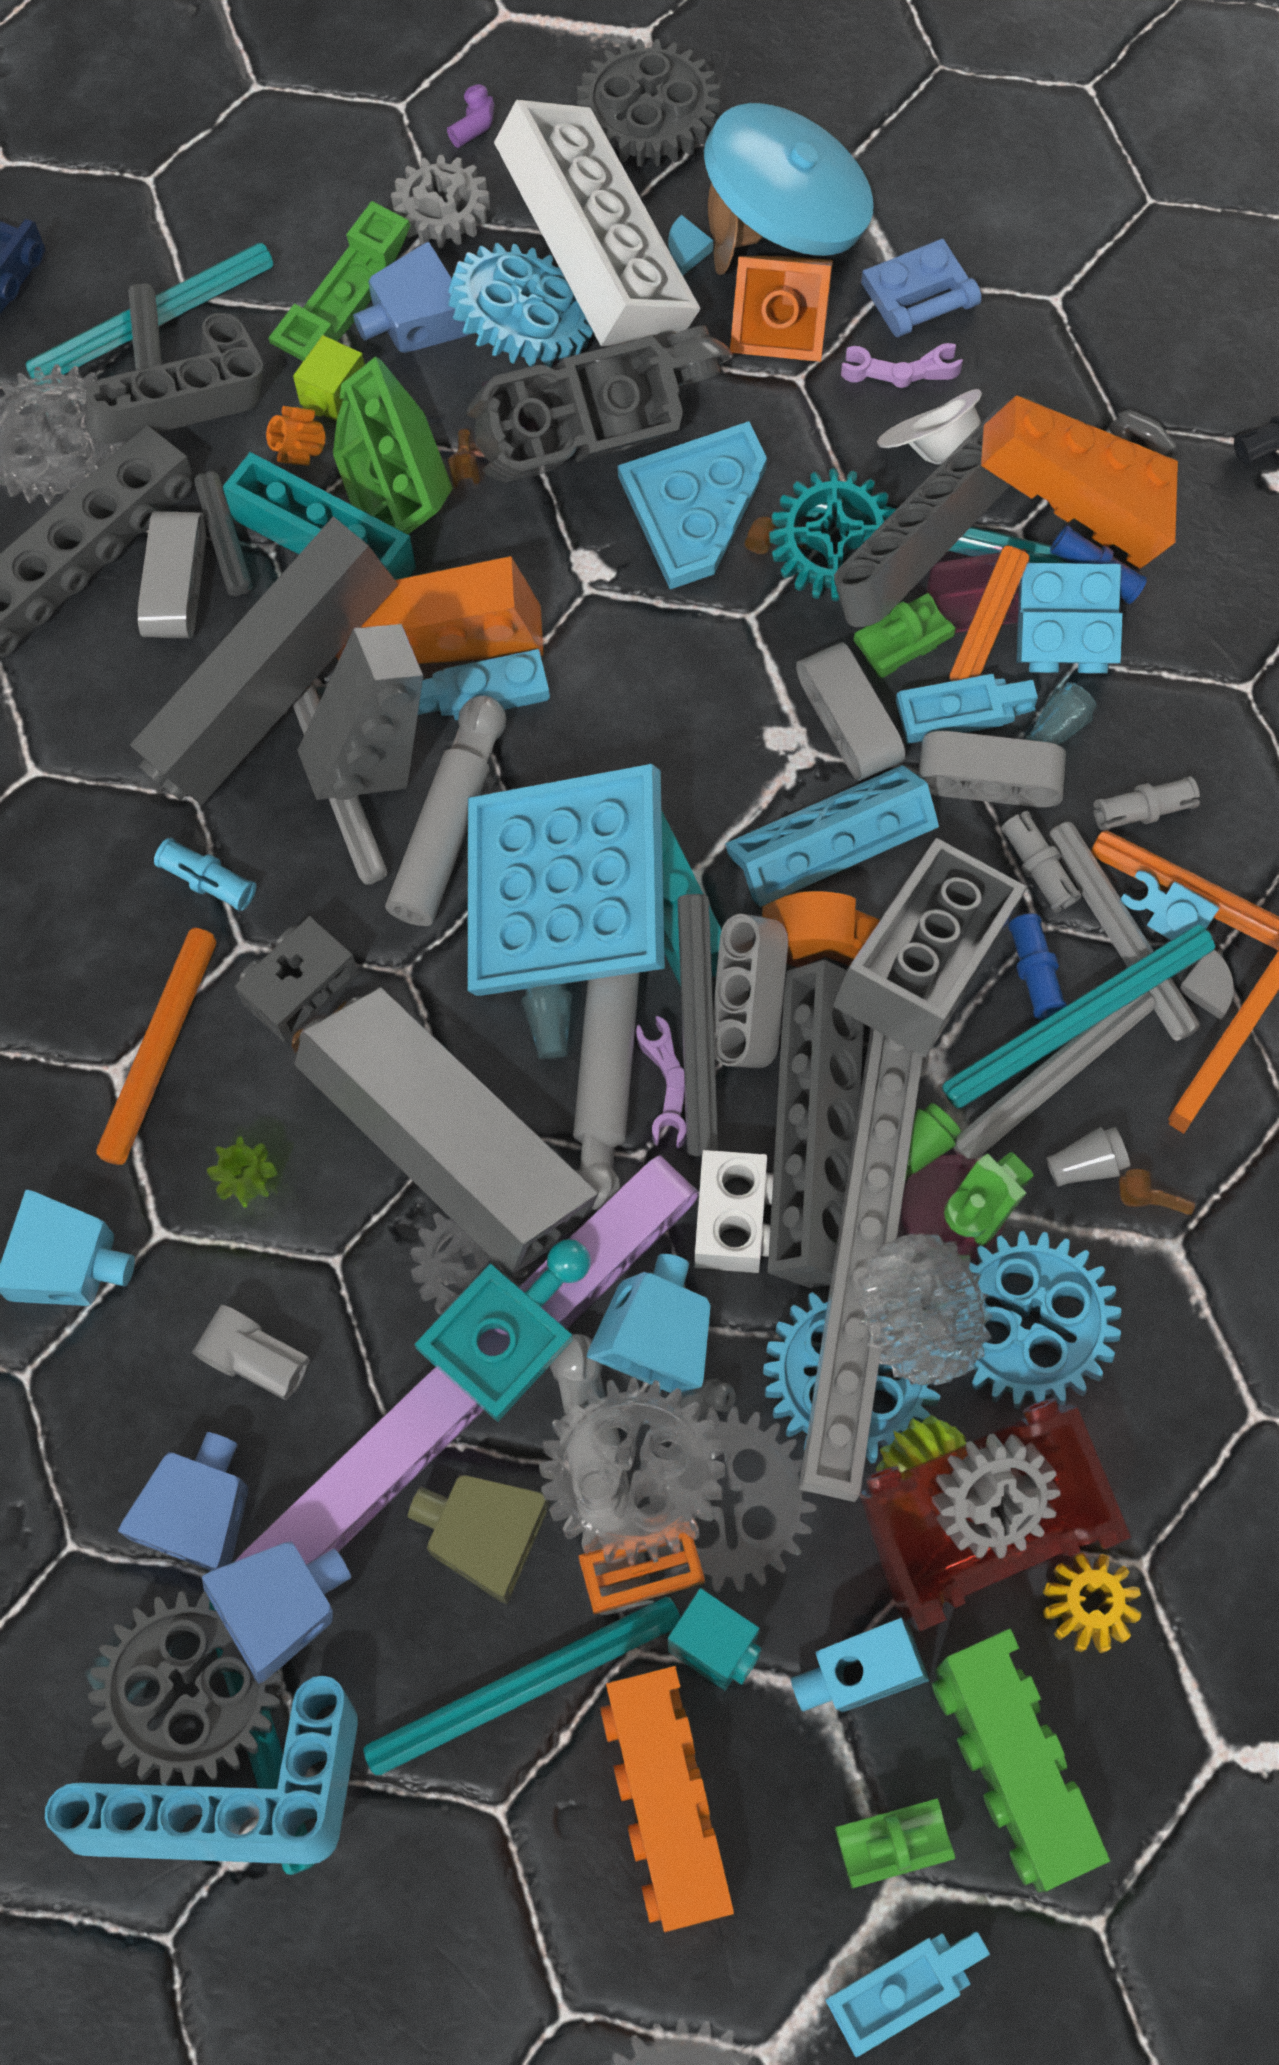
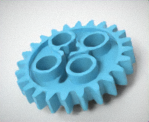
M495 243L492 253L485 247L480 246L477 255L468 252L464 262L459 261L457 263L448 289V293L451 294L448 306L456 308L453 319L465 321L462 330L464 334L477 333L479 335L476 342L477 346H483L487 343L493 345V356L496 357L504 351L509 353L510 362L515 364L520 356L525 357L529 367L534 366L536 359H541L546 366L552 367L555 358L561 361L563 358L570 357V355L580 354L583 347L587 348L593 333L561 269L552 265L553 256L548 255L541 260L537 258L535 248L531 247L528 254H522L517 244H513L511 251L506 252L499 243Z
M1024 1231L1019 1232L1017 1246L1011 1248L1002 1235L998 1236L997 1253L992 1255L986 1248L980 1245L977 1247V1255L980 1262L978 1266L966 1260L961 1262V1270L967 1278L966 1281L950 1278L949 1289L959 1298L943 1299V1310L956 1317L942 1322V1332L958 1335V1337L946 1344L948 1354L964 1353V1356L957 1364L958 1373L962 1374L975 1369L976 1374L972 1382V1388L976 1391L988 1382L993 1385L992 1401L995 1403L1007 1391L1013 1393L1014 1409L1019 1410L1025 1396H1032L1037 1410L1040 1411L1044 1406L1045 1395L1052 1394L1060 1406H1064L1066 1402L1065 1389L1069 1386L1080 1396L1086 1394L1087 1388L1082 1378L1084 1375L1100 1382L1103 1377V1371L1096 1363V1360L1110 1363L1114 1360L1115 1352L1103 1344V1342H1117L1120 1340L1121 1331L1107 1325V1323L1120 1319L1121 1308L1105 1305V1303L1115 1297L1116 1288L1115 1286L1098 1287V1283H1100L1105 1274L1104 1267L1101 1266L1087 1271L1085 1267L1089 1259V1252L1085 1250L1074 1258L1068 1256L1070 1240L1066 1238L1055 1250L1049 1248V1238L1046 1232H1043L1040 1236L1037 1246L1029 1245ZM1019 1274L1030 1280L1032 1288L1023 1295H1013L1005 1291L1002 1282L1010 1275ZM1061 1297H1071L1081 1304L1083 1311L1075 1318L1067 1319L1056 1314L1052 1305ZM988 1298H994L1011 1311L988 1306L985 1301ZM1031 1311L1040 1313V1324L1034 1323L1030 1330L1022 1327V1317H1028ZM989 1322H998L1007 1327L1010 1335L1002 1343L991 1344L981 1338L979 1331ZM1052 1329L1065 1334L1071 1333L1076 1336L1077 1340L1074 1343H1069L1052 1331ZM1039 1345H1048L1058 1351L1061 1359L1056 1365L1044 1368L1033 1363L1029 1354Z
M813 1292L808 1297L809 1312L806 1313L796 1305L790 1308L789 1314L795 1324L794 1326L784 1322L777 1323L775 1332L785 1342H768L766 1352L779 1361L766 1363L763 1368V1375L778 1379V1381L766 1387L765 1396L768 1398H782V1401L773 1409V1417L776 1419L791 1416L792 1420L786 1430L788 1437L796 1435L802 1430L806 1434L808 1433L812 1407L809 1395L814 1391L816 1375L807 1376L803 1370L807 1367H813L815 1370L818 1369L820 1354L815 1352L811 1341L815 1337L823 1335L828 1302L823 1304L820 1298ZM899 1297L893 1299L887 1306L883 1338L891 1342L895 1349V1354L888 1359H879L875 1391L885 1392L891 1397L894 1402V1409L885 1414L872 1411L866 1457L871 1464L877 1460L878 1446L892 1444L895 1439L893 1431L899 1433L905 1431L912 1418L922 1423L930 1414L921 1405L937 1406L941 1397L935 1391L927 1388V1386L940 1384L943 1379L942 1372L928 1368V1366L939 1360L941 1356L940 1350L924 1349L923 1347L930 1340L933 1332L931 1329L914 1331L913 1327L919 1313L914 1311L901 1317L898 1314L901 1304V1298ZM894 1371L899 1372L902 1378L900 1380H893L889 1377L879 1376V1374Z

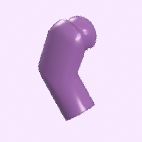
M477 84L465 91L464 99L468 103L466 117L447 127L448 136L457 148L480 136L492 125L494 101L493 97L488 96L487 88L484 85Z

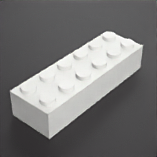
M516 100L494 144L601 346H614L653 336L664 348L668 347L666 338L674 333L688 329L701 308L591 108Z

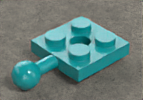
M562 1240L551 1248L547 1257L548 1269L525 1293L490 1263L414 1344L417 1351L497 1422L501 1420L573 1341L572 1334L541 1307L563 1283H575L587 1275L591 1266V1257L588 1249L576 1240ZM490 1329H501L510 1337L508 1348L497 1356L486 1355L478 1348L480 1337Z

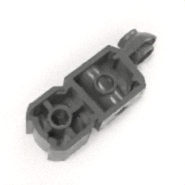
M697 326L668 336L666 338L668 347L666 348L653 336L566 357L553 368L540 364L496 375L475 395L466 412L467 416L476 419L475 433L477 443L481 452L489 461L482 471L491 478L507 484L552 472L568 460L573 453L576 463L663 441L679 430L683 410L678 396L680 392L678 385H688L718 375L720 373L718 364L731 359L733 354L722 341L709 336L707 326ZM526 424L528 431L523 429L521 425Z

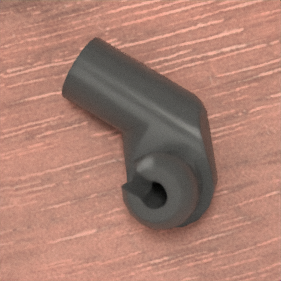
M1131 409L1118 413L1120 417L1109 425V430L1113 435L1130 441L1132 436L1136 435L1148 449L1169 458H1173L1178 453V447L1158 421Z
M717 1378L703 1380L702 1387L688 1390L682 1394L677 1402L670 1446L697 1451L702 1421L717 1411L728 1412L735 1404L736 1394L732 1385L721 1382Z

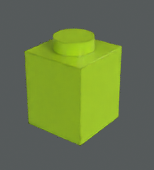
M322 335L293 375L300 404L305 409L314 410L315 416L324 415L337 421L343 402L340 399L341 384L365 365L363 354Z

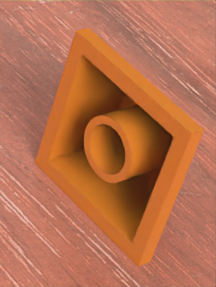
M739 256L730 351L737 354L821 362L833 260L793 256Z

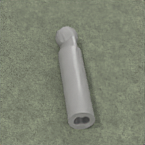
M490 696L473 697L459 711V728L451 749L445 750L385 904L386 910L391 915L409 924L429 926L434 921L468 830V798L481 795L490 771L487 764L495 740L502 735L506 728L507 718L504 707Z
M640 972L591 979L587 983L573 1136L582 1143L580 1167L576 1172L598 1192L590 1215H594L621 1189L620 1178L613 1170L615 1147L623 1144L626 1139Z
M572 1334L573 1341L550 1365V1369L554 1378L559 1383L565 1413L560 1422L586 1553L641 1537L613 1407L607 1406L600 1373L603 1369V1364L586 1357L593 1341L588 1336ZM644 1552L593 1567L597 1576L646 1561ZM646 1575L600 1588L601 1596L649 1584V1576ZM653 1598L599 1614L608 1615L639 1609L654 1603Z

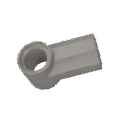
M220 1305L192 1353L220 1372L232 1377L238 1374L287 1401L302 1383L310 1363L309 1357L286 1345L284 1342L262 1332L263 1328L242 1313L228 1306Z

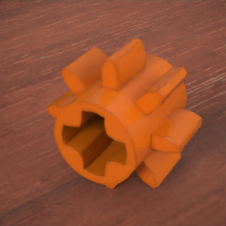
M283 406L282 416L275 415L271 418L267 426L266 439L269 448L272 451L278 452V462L309 466L310 456L316 457L322 452L325 445V430L319 421H314V410Z

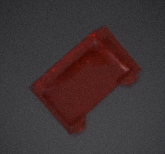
M1055 1398L1043 1400L1023 1410L1024 1419L990 1433L994 1434L1003 1446L1011 1434L1016 1435L1024 1446L1029 1443L1034 1444L1055 1470L1057 1475L1052 1481L1060 1490L1059 1497L1047 1500L1057 1512L1055 1518H1041L1039 1521L1040 1526L1045 1532L1042 1537L1032 1533L1026 1535L1024 1538L1027 1549L1020 1551L1014 1543L1007 1545L1004 1558H998L991 1547L988 1548L982 1558L976 1557L969 1546L960 1550L951 1537L946 1534L936 1518L940 1512L933 1504L932 1497L939 1493H944L936 1481L937 1475L952 1474L954 1469L947 1459L951 1455L961 1460L968 1456L966 1444L900 1472L898 1466L878 1471L866 1478L868 1488L860 1493V1498L893 1600L901 1618L918 1631H922L946 1620L942 1610L945 1601L956 1608L966 1603L964 1596L1058 1554L1064 1553L1071 1557L1081 1552L1079 1546L1090 1544L1097 1539L1101 1547L1107 1549L1131 1538L1078 1407L1072 1405L1058 1406ZM989 1434L972 1442L978 1449L985 1448ZM1017 1469L1022 1476L1027 1475L1026 1472ZM971 1517L965 1518L968 1521L974 1523Z

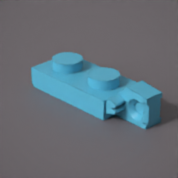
M539 649L444 669V671L440 670L433 673V678L422 681L418 715L440 710L442 716L454 715V719L458 720L459 711L469 699L476 696H490L496 699L504 707V710L548 701L550 699L549 688Z
M994 674L903 690L896 694V704L906 744L920 742L926 734L935 731L968 733L1003 726V724L1014 722L1017 715L1035 711L1038 699L1033 680L1006 685L1005 679H995Z
M976 1931L951 1946L944 1934L941 1933L931 1940L927 1938L827 1997L825 2001L855 2057H858L960 1996L959 1991L971 1984L964 1970L989 1956L990 1953L981 1936Z

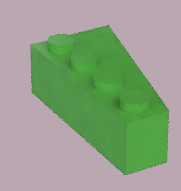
M1010 1628L946 1657L934 1670L939 1680L932 1683V1688L945 1715L948 1716L954 1713L964 1733L963 1736L957 1738L967 1765L972 1772L980 1768L990 1789L989 1792L983 1794V1798L994 1823L998 1828L1006 1825L1015 1843L1016 1848L1009 1851L1018 1876L1025 1886L1033 1882L1037 1893L1053 1889L1110 1862V1859L1079 1787L1074 1781L1065 1784L1060 1775V1772L1067 1769L1065 1754L1057 1735L1052 1732L1047 1724L1040 1726L1035 1715L1040 1713L1038 1701L1041 1698L1030 1675L1026 1676L1020 1668L1016 1670L1009 1653L1019 1649Z

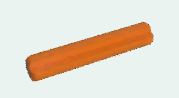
M1004 546L951 669L949 680L957 681L981 676L1030 560L1029 555L1021 549L1012 546Z

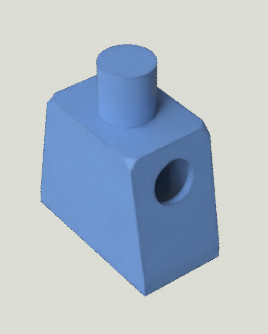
M429 242L409 252L372 275L368 283L373 306L353 314L356 327L364 341L387 331L398 351L408 353L470 335L462 332L465 321L453 319L456 308L448 306L451 296L448 293V289L452 279Z
M207 1432L195 1461L168 1452L127 1513L118 1532L130 1541L209 1571L231 1564L248 1496V1486L240 1478L226 1473L238 1444L221 1435Z
M292 1541L269 1548L210 1571L202 1576L205 1593L258 1685L267 1680L333 1621V1610L324 1594L351 1579L345 1562L335 1548L305 1564Z

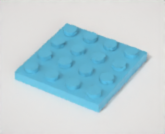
M653 764L468 798V992L476 996L665 969L661 771Z

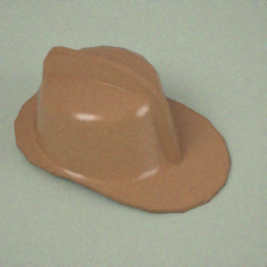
M711 182L708 198V219L713 237L715 270L718 275H723L730 265L734 248L756 244L763 236L751 229L731 211Z

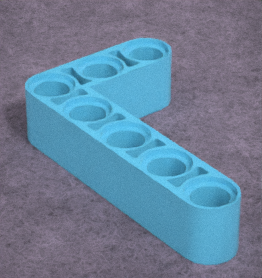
M327 1676L312 1677L299 1687L293 1699L277 1789L72 1783L57 1789L49 1798L45 1807V1821L48 1828L74 1854L82 1856L284 1864L320 1863L328 1858L336 1849L340 1837L358 1726L357 1712L336 1680ZM328 1705H336L335 1710L328 1717L315 1720L321 1709ZM318 1761H327L324 1769L319 1774L313 1777H305L307 1770ZM89 1811L87 1818L82 1824L71 1828L78 1815ZM145 1813L142 1822L132 1830H126L129 1822L135 1816ZM202 1814L200 1822L194 1829L182 1833L184 1825L190 1818ZM259 1816L257 1825L251 1831L238 1835L240 1827L246 1820ZM317 1818L315 1827L304 1836L295 1837L297 1828L301 1823L308 1819Z

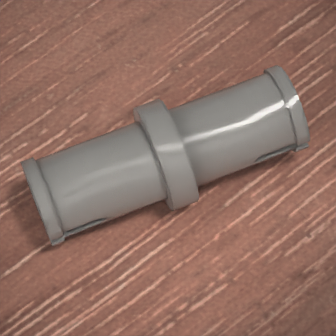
M1191 776L1154 787L1146 783L1136 786L1134 792L1095 800L1093 806L1097 810H1093L1097 826L1102 831L1137 821L1149 824L1157 822L1160 815L1188 808H1197L1200 801L1198 799L1192 800L1191 798L1200 797L1196 781Z
M1024 811L1020 816L1017 814L1005 822L1001 830L1006 834L1024 864L1021 866V869L1026 877L1034 878L1051 905L1052 911L1054 913L1060 912L1062 910L1061 906L1063 909L1070 907L1082 895L1058 861L1061 858V854L1055 846L1049 847L1033 822L1030 813Z

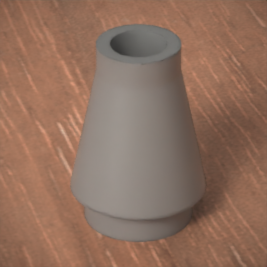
M1100 1126L1060 1152L1046 1157L1050 1173L1057 1187L1068 1183L1119 1177L1120 1170L1130 1167L1126 1148L1116 1127L1104 1131Z

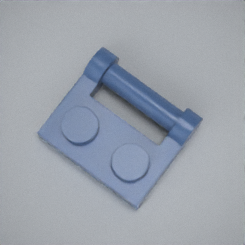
M944 239L862 271V285L897 338L910 333L912 327L959 307L969 309L981 303L979 286L973 278H968ZM948 289H951V290H952V291H950V292H947V293H945V294H942V295H940V296H937V297H935V298H932V299H930V300H927V301H925V302H923V303H920V304L915 305V306H913V307H910V308H908V309L905 308V307L908 306V305H911V304H913V303H916V302H918V301H920V300H923V299H925V298H928V297H930V296H933V295L938 294V293H940V292H943V291H945V290H948Z

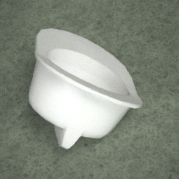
M979 389L970 390L941 407L905 420L882 434L877 444L881 448H891L908 443L925 461L942 464L981 424L975 404L979 401L982 393Z

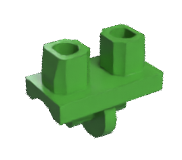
M927 593L908 604L904 601L899 602L891 610V613L881 621L857 631L854 635V642L863 652L866 661L878 677L884 678L896 671L901 665L919 655L923 656L936 649L937 645L954 637L956 628L950 621L944 618L931 595Z
M1012 1152L1008 1153L998 1162L987 1153L976 1162L960 1187L946 1203L944 1208L946 1222L959 1235L974 1237L979 1246H984L992 1240L1025 1196L1026 1192L1022 1188L1034 1176L1032 1171Z
M938 1798L835 1827L851 1888L956 1859L947 1834Z

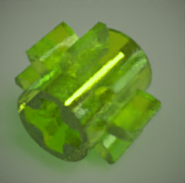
M240 1136L236 1140V1145H232L227 1149L219 1146L215 1148L219 1155L218 1166L207 1168V1173L211 1180L222 1181L216 1189L221 1200H225L231 1194H234L238 1197L242 1206L247 1207L249 1198H253L258 1194L264 1197L269 1196L265 1187L266 1179L276 1176L277 1170L273 1163L263 1162L268 1156V1151L263 1143L256 1145L252 1150L246 1146L242 1136ZM249 1165L250 1168L244 1169L243 1178L236 1179L235 1176L241 1173V1166Z

